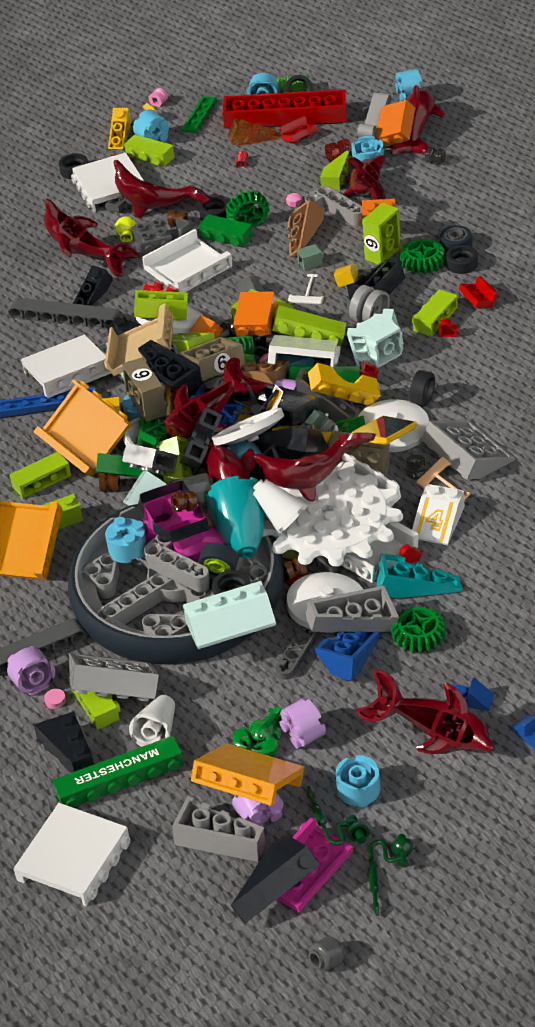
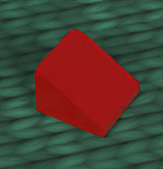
M363 360L360 364V376L377 377L379 368Z

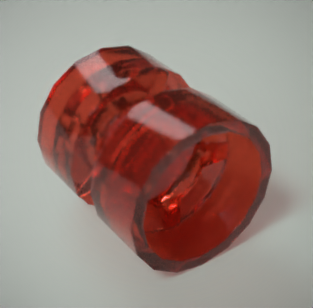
M348 139L339 140L337 144L332 142L325 145L326 158L330 163L345 151H349V157L352 156V147Z

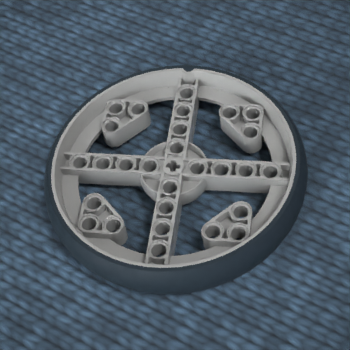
M138 504L127 506L99 523L87 535L75 553L68 577L69 601L74 615L94 641L119 656L151 664L190 663L222 654L238 646L255 633L252 632L198 649L186 624L185 615H146L142 619L144 632L126 626V623L162 601H186L190 603L214 595L210 589L205 592H197L150 569L147 566L145 555L138 559V561L148 569L147 580L104 606L101 604L99 597L109 599L114 596L120 574L118 562L113 560L108 552L105 537L106 529L117 517L142 521L144 524L138 510ZM208 509L203 510V513L206 514V512H208ZM268 535L262 537L261 543L252 557H239L236 570L244 572L250 578L251 584L259 581L262 582L272 611H274L283 589L284 565L282 562L284 561L282 554L272 552L271 548L276 539L274 536ZM234 584L235 589H236V588H239V587H242V586H240V585H235V584Z

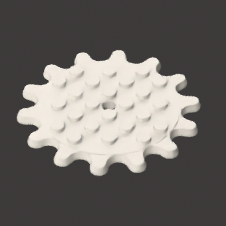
M346 462L340 469L333 470L326 479L316 486V498L313 502L305 499L297 489L280 487L304 502L307 507L281 533L276 531L266 515L265 518L267 520L265 521L263 536L272 535L277 538L271 548L275 554H282L287 550L298 551V562L302 565L310 564L317 556H325L332 566L342 565L344 562L343 557L347 553H356L361 558H369L373 555V550L370 547L371 542L376 540L391 542L394 539L393 532L386 528L385 525L390 522H400L403 519V514L401 510L388 507L387 505L396 501L399 495L393 488H377V485L380 484L378 478L370 473L365 476L355 474L356 468L354 464Z

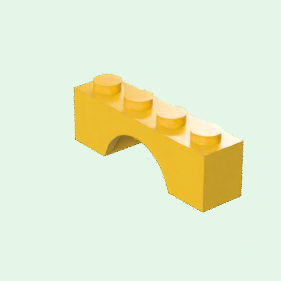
M317 363L308 372L311 391L367 406L373 404L381 397L376 378L362 375L354 383H350L342 379L332 366Z

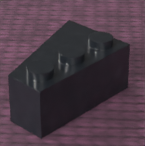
M386 259L371 268L369 274L365 276L364 274L360 275L359 280L347 285L350 300L356 290L362 285L373 287L375 290L385 291L390 295L405 279L402 262Z
M74 711L34 724L37 740L70 773L94 765L91 751Z

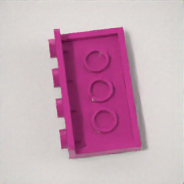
M312 817L300 826L299 831L292 838L307 846L320 865L276 899L298 913L353 852V846L346 842L342 845L330 844L326 839L323 829L317 826L316 819ZM330 834V837H331L332 840H334V841H340V840H341V839L335 837L334 835Z

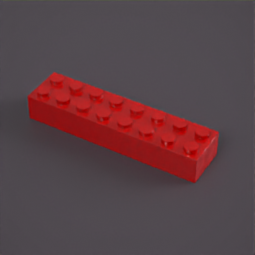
M346 89L224 96L222 111L224 129L282 126L302 116H306L308 124L347 122Z

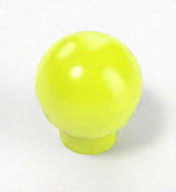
M128 216L119 218L115 224V231L122 242L133 240L131 226L137 225L136 221Z

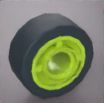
M208 543L202 549L199 564L207 567L210 574L217 576L224 571L236 570L239 555L233 548L227 545Z

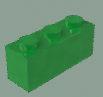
M208 214L199 224L200 238L245 247L253 237L252 224Z

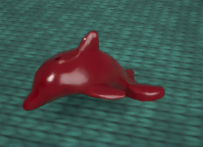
M415 85L413 91L406 98L415 107L410 140L394 144L391 148L392 155L408 151L418 152L422 155L429 154L428 144L420 138L422 130L431 114L440 118L445 117V112L442 108L435 104L433 93L427 88H419L418 85Z
M378 155L373 159L362 161L350 156L347 162L354 169L351 172L350 187L343 195L348 197L353 193L364 196L371 194L373 200L386 199L379 179L382 165L385 162V156Z
M119 160L113 161L116 171V187L122 196L133 203V212L137 218H141L148 209L164 208L189 197L204 204L212 202L208 199L211 196L193 185L181 188L157 186L138 179Z
M45 200L46 212L43 219L45 227L67 257H72L71 251L85 256L105 257L110 271L116 277H123L124 275L122 268L123 258L136 259L139 257L137 250L130 244L120 243L111 247L95 238L87 230V228L98 227V223L91 218L81 215L70 216L56 206L52 200Z
M230 358L226 362L224 383L191 399H189L187 385L183 384L177 390L174 399L175 409L168 415L165 421L166 430L173 437L190 438L205 407L220 414L233 393L249 394L246 387L248 384L253 393H258L264 389L265 383L243 375L239 358ZM218 424L215 433H218L228 428L229 426Z
M367 432L345 434L340 436L324 452L301 459H280L259 453L254 455V459L262 466L267 480L283 488L297 489L305 499L313 502L316 498V486L332 473L345 451L358 449L360 444L373 441L376 434Z
M211 438L203 461L206 460L208 478H212L213 483L232 476H238V479H250V473L254 469L256 462L254 450L249 448L240 459L236 453L226 448L227 445H214Z
M381 669L373 670V676L378 689V698L370 705L358 708L356 712L363 720L377 722L395 713L401 715L432 737L416 747L417 751L427 754H443L452 748L466 751L482 750L485 752H492L494 750V744L489 739L486 724L469 711L463 695L450 683L443 684L447 702L429 698H403L398 684L389 673Z

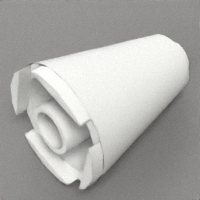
M267 479L264 482L260 480L253 487L255 489L253 495L279 533L285 530L300 515L299 513L307 507L304 502Z
M160 695L132 719L129 725V732L131 737H135L136 743L139 746L143 747L171 736L175 711L174 700L167 695Z

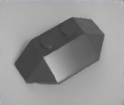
M304 368L300 370L295 380L297 391L319 397L318 411H321L324 415L327 413L328 418L333 422L358 417L360 411L355 408L353 402L311 391L308 378L310 370Z

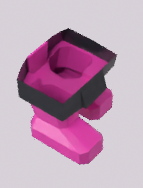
M183 480L140 494L138 510L144 521L143 526L147 544L155 536L159 535L172 542L173 551L193 561L200 559L202 549L208 543L226 545L216 528H209L207 517L198 503L195 511L187 512L183 510L182 512H174L172 510V494L174 492H181L182 494L190 492Z

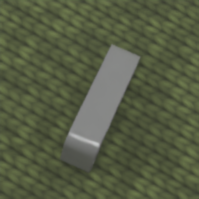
M374 92L365 124H359L358 138L363 136L376 137L381 107L391 103L390 94Z
M322 186L305 196V202L311 199L351 225L362 226V206L332 188Z
M157 535L145 546L146 563L150 569L197 592H205L210 588L211 584L207 567L173 551L171 541Z

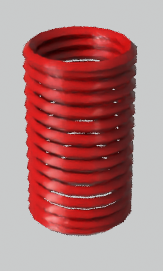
M242 150L238 153L236 161L238 168H240L241 161L244 162L243 168L246 167L248 153Z

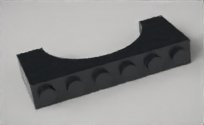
M224 374L204 382L202 394L224 383ZM263 382L265 383L264 389L254 393L257 402L263 404L272 394L275 385ZM278 386L283 391V395L277 408H281L284 413V417L278 423L295 426L307 420L314 410H318L319 397ZM233 393L228 402H231L234 398L239 401L253 402L250 394Z

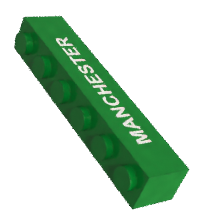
M172 735L56 778L52 782L59 803L77 808L83 803L96 801L99 797L107 794H115L123 788L136 786L148 779H155L169 771H176L184 766L183 756Z

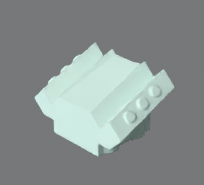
M383 309V314H374L370 319L357 323V328H348L347 336L358 366L364 360L379 368L402 355L403 334L398 325L394 309Z

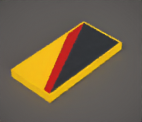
M382 415L352 431V433H375V439L370 441V443L387 445L414 430L417 422Z

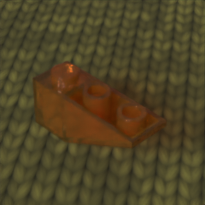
M234 119L228 133L230 143L240 146L280 139L276 129L263 127L256 123L251 124L245 120Z

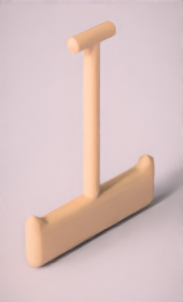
M441 457L416 482L425 489L426 485L437 477L448 487L457 489L439 475L447 466L451 465V462L444 457ZM470 492L464 494V500L470 495Z

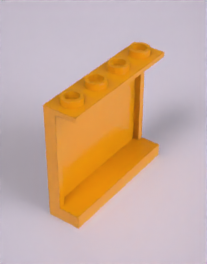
M72 379L75 386L43 429L37 426L34 433L81 471L92 477L96 473L97 454H110L132 423L127 420L128 416L122 411L117 413L112 403L107 400L103 402L101 400L102 396L95 390L89 391L88 388L90 386L82 380L77 382Z
M0 501V576L47 580L63 511L58 502H50V506Z
M226 743L194 760L191 781L271 806L275 803L277 790L286 784L300 788L305 766Z

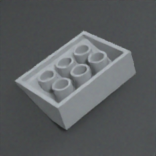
M469 420L429 421L421 439L440 458L444 457L451 462L450 467L462 474L461 476L466 480L481 479L515 460L512 455Z
M69 653L70 686L76 693L87 694V691L96 692L95 694L98 696L116 694V697L128 699L129 696L137 697V700L149 701V698L155 699L159 674L151 663Z

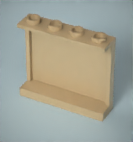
M166 303L159 306L158 318L120 335H117L112 327L110 328L104 365L108 371H111L113 376L123 372V363L141 358L142 355L139 353L138 348L149 340H153L171 350L174 317Z

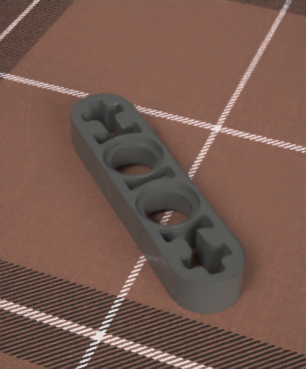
M300 626L276 664L278 678L287 680L294 676L320 632H312L310 629L308 634L307 627ZM301 640L307 641V643L304 645L298 644V642ZM292 654L299 655L296 659L289 658Z

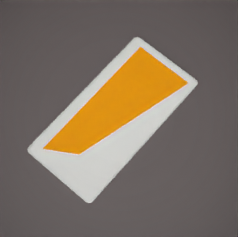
M275 385L273 392L277 389L278 393L268 403L266 411L277 408L280 403L283 391L277 385Z

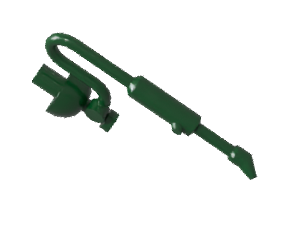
M307 786L306 794L312 803L311 809L330 844H344L346 838L342 827L348 826V836L351 841H358L360 844L366 842L370 830L365 823L357 821V817L354 814L346 817L344 822L338 824L337 830L341 840H332L320 805L315 802L311 787Z
M399 834L397 839L391 844L392 851L397 857H388L387 845L383 840H375L369 845V887L373 895L372 908L376 916H379V903L377 900L379 886L377 868L374 867L373 847L381 844L383 847V857L386 862L395 863L396 866L407 867L409 861L406 857L413 850V842L406 838L404 834Z

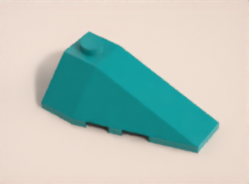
M380 553L376 584L377 587L384 585L389 597L407 598L461 592L462 590L458 576L438 569L428 570L423 567L424 564L418 562L416 565L405 562L406 558Z

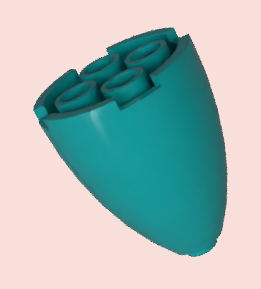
M232 476L211 485V490L205 495V501L212 523L225 544L233 548L240 557L250 558L256 553L261 543L265 526L266 513L253 495L255 491L253 487L259 480L253 477L250 479H238V476Z

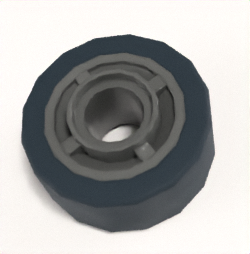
M460 225L446 227L440 233V244H442L445 252L457 245L471 246V231L467 227Z

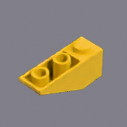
M113 108L108 149H124L132 119L128 108Z

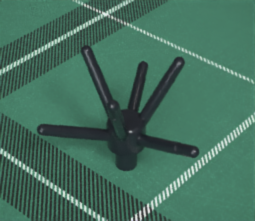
M248 384L246 387L254 405L250 406L234 398L232 402L242 404L243 407L251 411H233V413L255 416L265 412V407L278 393V390L276 389L261 405L258 404Z

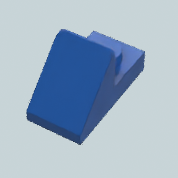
M472 678L470 687L453 684L465 698L468 708L490 710L494 694L476 678Z
M535 715L526 716L512 725L510 729L535 750Z

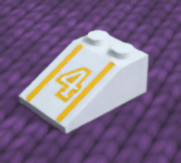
M431 484L426 485L412 528L413 531L419 534L418 540L448 545L465 507L464 491Z

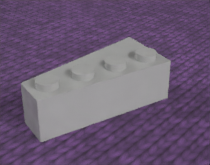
M384 585L308 601L305 613L312 632H391L392 625L397 623L399 619Z
M187 796L172 825L174 845L255 862H259L265 849L264 827L240 817L237 819L230 817L229 813L223 810L218 812L211 809V805L207 803L199 804L195 802L194 798Z

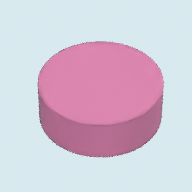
M60 689L49 690L44 696L46 706L51 709L60 708L66 702L65 694Z

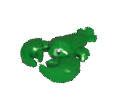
M276 706L274 709L270 708L268 710L269 715L262 720L256 719L249 728L241 727L236 729L233 734V745L248 749L244 743L250 747L251 741L249 736H252L255 741L260 743H257L254 746L255 749L251 751L273 757L279 749L277 739H280L283 730L277 726L278 720L282 719L280 714L282 709Z

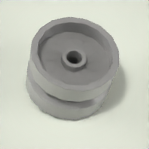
M367 285L360 286L350 302V319L353 322L359 323L370 319L374 314H383V309H389L390 306L389 294L382 290H375Z

